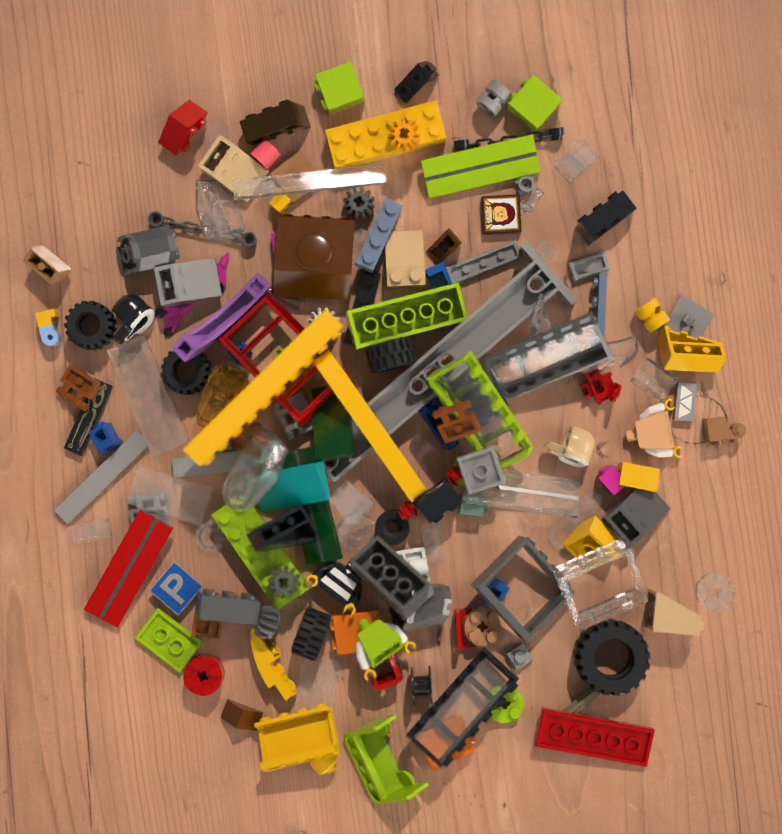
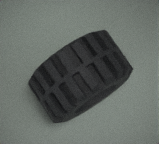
M81 301V304L76 303L74 305V309H69V316H65L67 323H64V327L67 328L65 333L76 346L87 350L102 349L104 345L110 344V339H114L113 333L117 331L115 327L117 322L113 318L114 314L106 306L95 301ZM96 315L100 320V328L95 335L87 337L82 332L81 324L87 316Z
M411 337L387 340L365 349L371 373H381L401 368L417 361Z
M175 351L167 353L168 356L163 359L164 364H161V377L164 378L163 382L168 385L170 390L182 395H194L197 392H201L204 387H207V382L211 380L210 373H212V369L210 368L211 363L205 354L200 353L191 359L197 366V374L193 380L182 382L177 377L176 369L183 360Z
M308 607L304 612L291 648L292 653L314 661L322 646L331 621V615Z

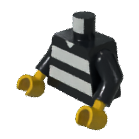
M332 561L319 566L312 575L304 580V583L307 580L312 581V586L309 589H312L317 584L345 606L342 614L346 610H350L351 615L349 618H352L362 594L360 577L352 571L350 562L346 566L340 561L338 563Z

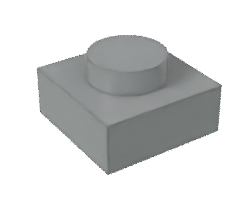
M522 642L506 653L517 670L533 660Z

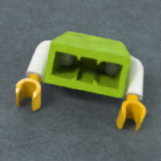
M366 618L358 623L361 631L357 634L356 657L361 669L365 670L363 676L366 681H369L367 678L368 672H372L374 678H376V673L370 669V666L374 668L401 648L405 654H410L407 645H410L412 649L416 648L415 643L407 641L408 637L398 625L388 622L384 623L381 620H376L371 624Z

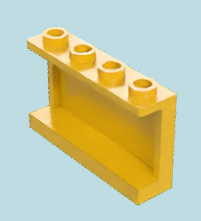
M317 704L314 706V709L307 710V708L297 709L296 713L290 715L289 713H281L277 715V718L273 719L271 717H264L259 719L260 722L254 723V727L258 729L263 759V762H260V769L262 771L268 772L340 755L333 710L325 704Z

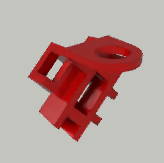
M598 368L584 375L586 382L580 384L585 399L593 396L596 404L601 405V402L605 400L616 402L622 385L612 381L611 372L601 375Z

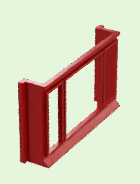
M268 291L246 315L218 340L256 378L261 372L245 355L282 320L298 336L305 328ZM269 305L278 316L240 351L230 340L262 309ZM324 350L321 354H318L317 352L315 354L319 357L320 355L325 353L326 350ZM316 365L301 377L284 395L281 393L278 396L276 394L273 395L302 427L313 418L312 413L334 392L329 385L301 413L288 401L318 371ZM342 367V369L345 371L349 379L352 381L353 379L349 376L348 372Z

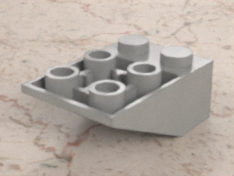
M215 258L174 263L154 268L161 306L169 308L222 296Z

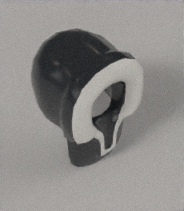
M126 294L114 304L111 311L125 323L114 335V339L119 344L128 341L134 334L143 333L152 324L155 312L141 297L135 294Z

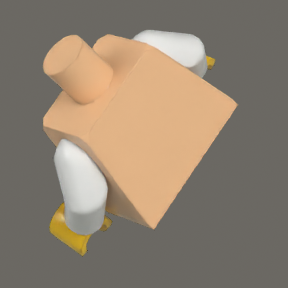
M672 399L649 406L639 415V420L635 422L636 429L626 431L628 442L638 441L640 448H644L646 453L658 458L671 456L681 458L683 455H677L676 450L678 448L682 449V447L674 446L668 411L675 409V407L669 408L667 406V403L672 401Z

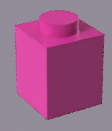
M605 465L598 471L599 475L596 478L610 495L614 496L625 487L619 485L620 473L613 465L609 467Z

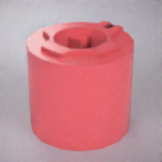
M265 139L250 153L266 170L281 155Z

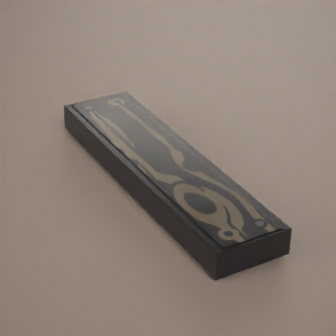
M98 379L96 380L101 383L92 400L85 398V403L89 405V408L86 411L80 410L64 446V449L83 456L91 438L88 432L93 430L113 388L112 385Z

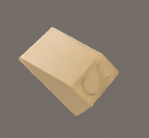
M423 230L391 232L385 244L387 289L424 288L426 286Z

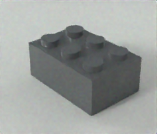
M203 588V592H197L194 614L198 619L258 625L261 602L251 593L242 592L240 596L234 594L233 591L222 590L221 594L215 592L214 589Z

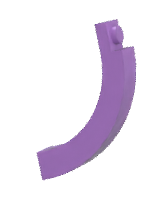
M256 273L223 308L202 325L184 334L172 349L184 362L196 357L227 333L262 299L272 286L260 273Z

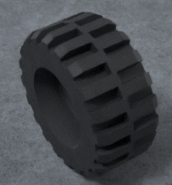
M602 619L598 620L596 624L591 623L588 625L589 628L580 633L581 637L579 640H576V649L573 650V656L575 657L574 665L582 680L592 690L601 692L606 696H609V694L620 696V693L623 692L625 694L630 693V689L633 687L635 689L640 686L639 681L641 679L645 680L647 676L645 672L650 668L648 659H651L650 652L647 649L648 644L643 639V636L631 625L621 620L609 619L605 621ZM616 639L626 645L629 651V659L623 670L613 675H606L595 666L594 654L601 643L606 640Z

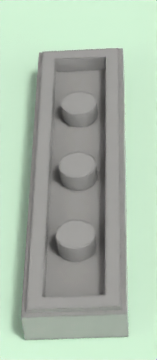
M516 240L445 268L452 284L507 265L523 257Z

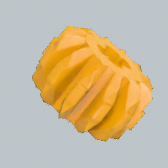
M403 118L401 119V124L394 121L395 127H389L391 133L387 136L388 139H391L390 146L396 145V151L403 147V152L406 153L407 147L410 150H414L413 144H419L417 138L421 136V133L415 132L418 130V125L412 126V120L405 124V119ZM402 132L404 134L408 133L407 139H404V137L400 138Z

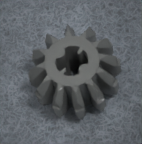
M353 187L354 194L347 191L346 193L349 198H343V202L348 203L343 206L344 210L350 209L347 213L348 216L355 213L354 219L356 220L359 214H361L362 219H365L364 213L366 212L368 215H371L372 212L369 208H375V204L371 203L375 200V197H369L371 194L370 190L364 193V187L360 188V192H357V188ZM358 199H361L364 204H361V207L356 206L355 201L358 202Z
M285 565L284 571L278 566V573L275 571L270 573L275 578H268V582L274 583L268 587L269 590L276 588L273 595L276 596L281 592V599H284L285 593L291 598V591L294 593L298 592V589L294 586H301V582L295 581L300 578V574L293 576L292 574L296 569L293 568L288 572V565ZM280 578H288L287 583L289 584V586L285 585L283 587L281 585L282 581L280 580Z
M266 605L260 608L258 625L254 627L256 636L263 639H272L280 622L281 615L279 609Z

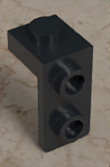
M428 61L418 63L394 88V91L405 103H408L427 82L434 81L439 76L436 72V67Z

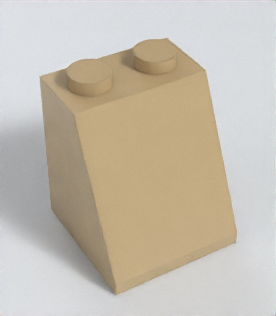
M649 588L645 627L653 632L700 636V631H703L704 621L701 620L700 615L662 593Z

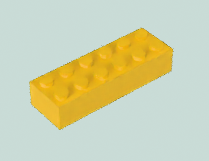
M437 100L325 130L336 172L404 154L403 147L396 151V145L390 146L391 139H388L387 136L391 133L389 127H395L394 121L401 124V119L403 118L405 119V124L412 120V126L418 125V130L415 132L421 133V136L417 138L419 144H413L414 150H410L407 147L406 153L445 143L446 133ZM402 132L400 138L404 137V139H407L408 133L404 134Z

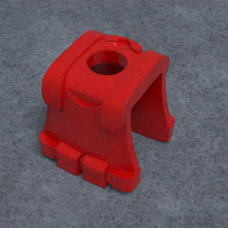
M396 653L389 657L394 671L379 677L376 675V678H374L372 672H369L373 681L372 685L376 690L391 687L402 680L400 666L395 660Z

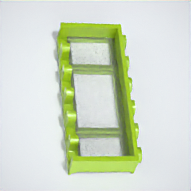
M471 350L430 374L427 378L429 386L436 392L443 406L449 407L460 400L462 402L466 400L471 402V407L465 409L467 414L474 412L482 428L480 432L465 437L470 443L473 452L494 446L502 469L529 456L534 448L533 444ZM457 412L450 414L451 419L459 417Z

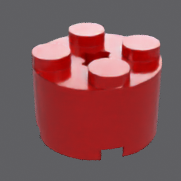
M208 653L198 655L185 667L183 674L184 685L195 695H211L222 684L225 670L222 662L215 655ZM203 671H206V678L202 677L201 673Z

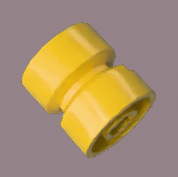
M653 298L634 311L640 320L645 321L644 326L649 333L670 320L667 313L660 310L661 305L656 298Z

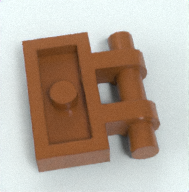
M69 364L60 380L65 383L64 388L57 387L55 392L64 401L68 400L75 408L86 411L89 405L85 403L84 399L92 400L101 383L74 365ZM73 389L78 392L76 396L72 394Z
M460 400L455 402L454 405L449 407L443 406L433 412L435 419L442 418L443 422L439 423L437 427L445 443L481 431L482 428L475 413L467 414L465 409L471 407L469 400L463 402ZM457 412L459 417L451 419L449 414Z

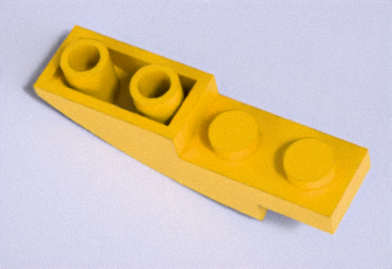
M254 628L250 630L252 651L264 682L268 688L275 685L285 700L289 699L297 693L295 683L285 674L284 667L276 661L282 656L279 647L271 639H263L256 636Z

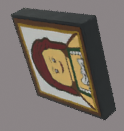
M520 194L481 196L483 235L522 232Z

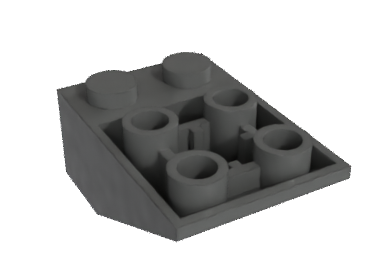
M634 488L604 514L602 518L624 544L631 548L670 510V507L657 492Z

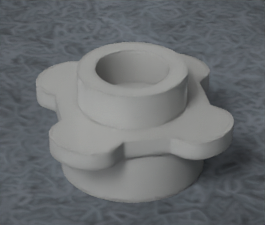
M532 175L516 178L515 183L518 185L517 193L521 196L525 193L532 194L536 191Z

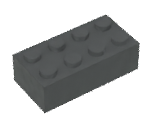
M378 535L349 561L352 571L405 620L434 594L432 584Z

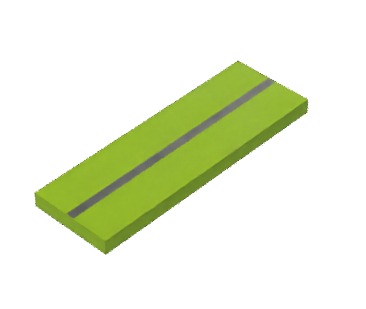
M533 134L421 160L429 198L540 173Z

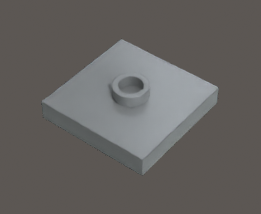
M494 446L456 458L468 495L506 483Z

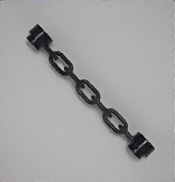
M563 127L548 129L549 134L543 135L542 132H531L526 135H538L540 139L535 140V143L541 142L547 137H551V141L563 139L564 129ZM502 136L497 141H493L490 138L478 139L473 144H469V139L454 141V148L457 151L468 149V147H479L481 143L478 142L490 141L487 144L504 141L503 139L517 138V136Z

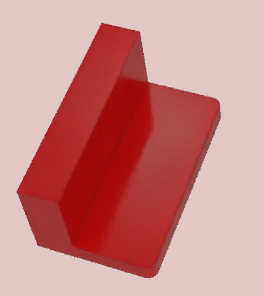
M473 608L455 609L457 650L476 647V645L469 642L462 631L463 619Z

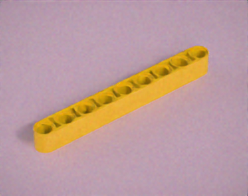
M330 350L313 360L320 373L410 501L414 502L427 493L428 490Z

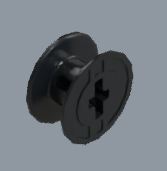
M430 665L428 666L429 675L413 676V667L411 666L413 706H415V696L430 695V703L433 705Z

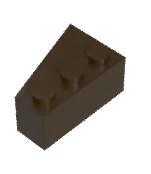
M283 100L276 107H266L262 109L261 113L249 114L245 116L244 120L239 121L245 141L250 145L260 144L263 139L267 141L277 139L276 136L286 132L288 135L293 134V129L305 127V130L311 128L305 107L290 100Z

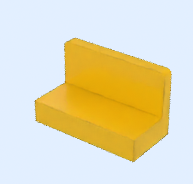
M626 462L618 463L617 470L620 471L619 485L652 492L657 491L660 469Z

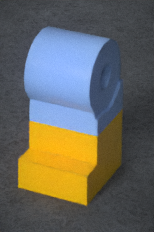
M50 309L35 313L43 343L48 346L59 345L62 336L57 331L54 319L59 317L58 310Z

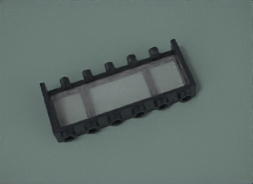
M484 647L405 736L439 768L443 765L447 768L454 760L451 756L457 750L459 753L467 745L464 741L469 736L473 738L480 730L477 726L482 721L486 723L493 715L491 710L495 706L499 708L505 702L504 696L506 693L509 692L511 694L518 687L516 682L519 678Z

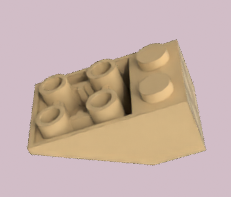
M221 135L217 137L198 165L203 173L247 203L269 173L263 166Z

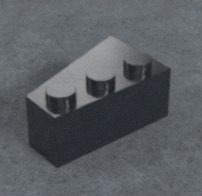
M623 190L620 193L615 191L607 198L609 201L603 205L599 203L592 209L593 212L587 216L585 214L577 220L578 225L575 229L588 246L637 209Z
M302 504L247 534L256 552L309 545L321 539Z

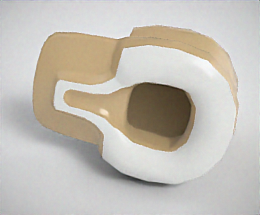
M570 426L565 434L562 445L547 441L546 444H543V447L549 453L557 455L558 459L563 463L575 467H585L590 463V458L595 448V438L590 431L582 427Z

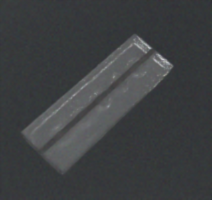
M502 469L506 480L505 484L468 495L464 483L463 503L576 519L578 517L580 480Z

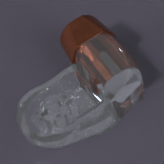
M254 420L250 424L246 421L241 426L243 431L237 437L231 436L229 438L242 450V453L224 481L222 494L224 502L228 507L239 511L253 508L275 485L288 453V448L279 437Z

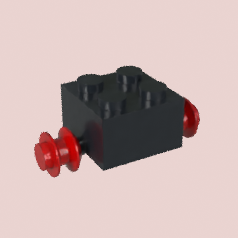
M453 464L452 471L446 470L447 477L445 479H442L411 503L405 500V506L401 507L398 505L399 510L397 512L401 518L410 521L409 517L412 514L417 516L415 507H418L429 523H437L444 517L443 514L449 510L451 512L459 506L458 502L461 499L449 483L451 481L452 484L458 486V480L460 478L463 479L459 465L455 467Z

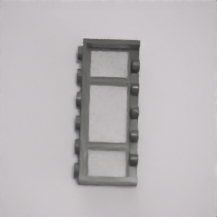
M591 311L489 355L484 360L488 374L506 403L600 362H604L612 358V355Z

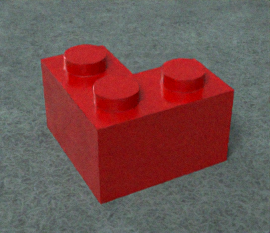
M189 99L169 114L158 143L175 156L182 151L186 152L191 145L189 142L190 138L194 136L197 130H202L206 125L207 121L205 119L208 112Z

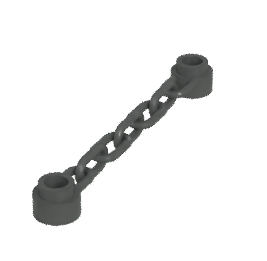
M157 211L151 212L148 216L149 224L155 228L178 226L185 232H206L209 237L213 238L229 237L233 242L241 243L247 248H252L257 243L256 235L249 231L228 234L221 228L208 227L205 229L201 228L197 223L189 221L178 223L173 218L163 216ZM159 217L160 221L154 223V218ZM164 219L171 220L169 222L170 225L164 224ZM186 224L196 226L194 230L185 229L188 227ZM212 230L221 231L218 233L221 236L213 235L210 233H212ZM236 235L242 236V237H241V241H240V240H236V238H237ZM252 237L253 242L247 243L246 239Z

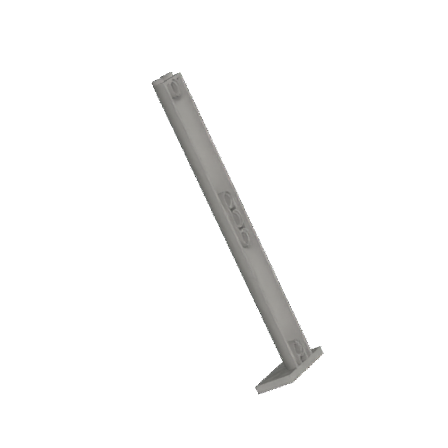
M527 241L521 245L519 250L530 264L367 403L389 435L437 395L429 386L427 371L430 368L438 370L444 365H442L441 360L444 356L448 355L454 361L471 350L478 360L555 293L568 307L577 301V298ZM533 280L539 281L540 289H531L530 282ZM464 362L444 373L443 376L448 384H450L468 369V366ZM419 380L423 384V389L416 392L413 390L412 384ZM353 418L354 455L335 459L333 466H328L323 461L326 478L329 481L333 480L334 483L374 449Z

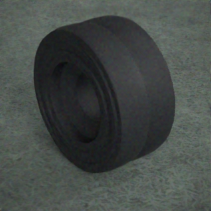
M396 510L382 513L375 524L376 535L388 545L402 543L407 538L410 530L408 519L403 520ZM390 522H395L398 525V530L395 533L387 531V525Z

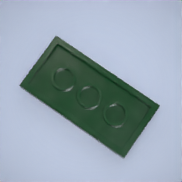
M328 386L311 389L312 402ZM333 392L312 413L314 451L317 462L354 455L352 417L335 392Z

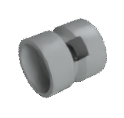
M492 80L485 89L486 93H482L479 96L476 104L485 113L495 117L502 108L501 104H505L510 98L511 92L500 82Z

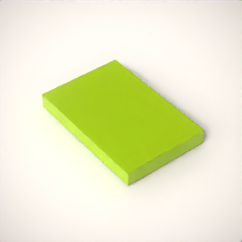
M159 607L134 638L179 673H181L204 642L199 637L191 635V631Z

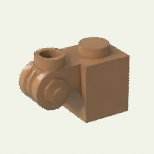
M726 417L703 419L705 442H711V445L723 444V440L729 439L730 443L742 442V437L746 434V427L741 423H734L728 428Z

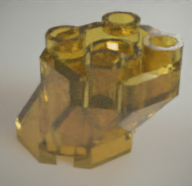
M227 363L215 366L193 410V415L197 417L198 425L205 428L250 384L249 376L246 372Z

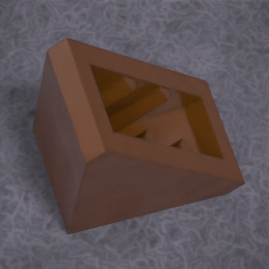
M449 228L426 252L437 264H440L459 249L462 242Z
M227 699L221 718L235 728L257 731L254 723L260 722L259 719L262 718L263 712Z

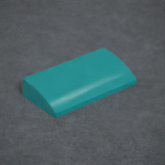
M323 461L249 476L255 498L262 512L331 500Z

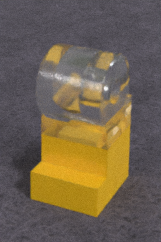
M267 179L255 190L280 215L292 204L291 199Z

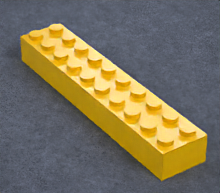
M325 309L183 450L200 467L203 464L207 466L215 458L214 453L217 450L221 452L229 444L227 440L231 436L235 438L243 431L241 426L246 421L250 424L258 416L255 412L260 407L264 410L272 402L270 398L274 394L278 396L286 388L284 384L288 380L292 382L300 374L298 370L302 366L306 368L313 362L312 356L316 352L321 354L328 347L326 342L330 338L335 340L342 333L340 328L343 325Z

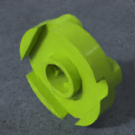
M505 683L495 685L489 692L495 696ZM517 688L511 694L507 692L504 696L506 701H510L507 708L502 706L497 708L495 706L491 710L493 714L491 718L494 721L510 723L521 716L524 701ZM485 697L486 706L490 701Z

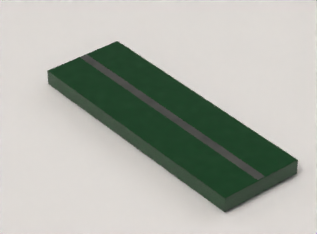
M314 446L279 454L283 469L317 462L315 460ZM329 500L303 505L321 538L313 544L302 545L306 564L311 565L342 559L343 555Z

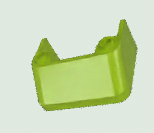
M396 714L377 718L344 735V743L368 795L378 805L408 801L429 786L428 782L415 783L414 776L410 772L399 770L384 738L389 735V723L397 718Z

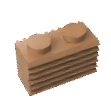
M44 245L32 246L23 260V263L29 265V268L32 267V270H35L46 282H49V285L64 282L71 271L69 266Z

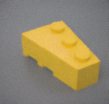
M664 325L657 338L664 370L719 372L727 359L723 343L701 336L698 338L688 336V332L681 331L679 333L672 331L669 326Z

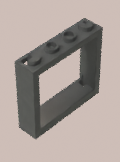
M519 535L471 585L516 635L528 642L575 592L570 587V582L565 577L562 578L559 575L560 570L555 565H550L547 561L548 557L541 550L538 551L534 547L536 545L535 542L529 537L525 538ZM522 547L560 589L524 627L486 586Z

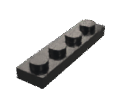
M362 269L352 310L374 304L381 273L374 271L371 273ZM347 327L344 343L353 345L350 331Z

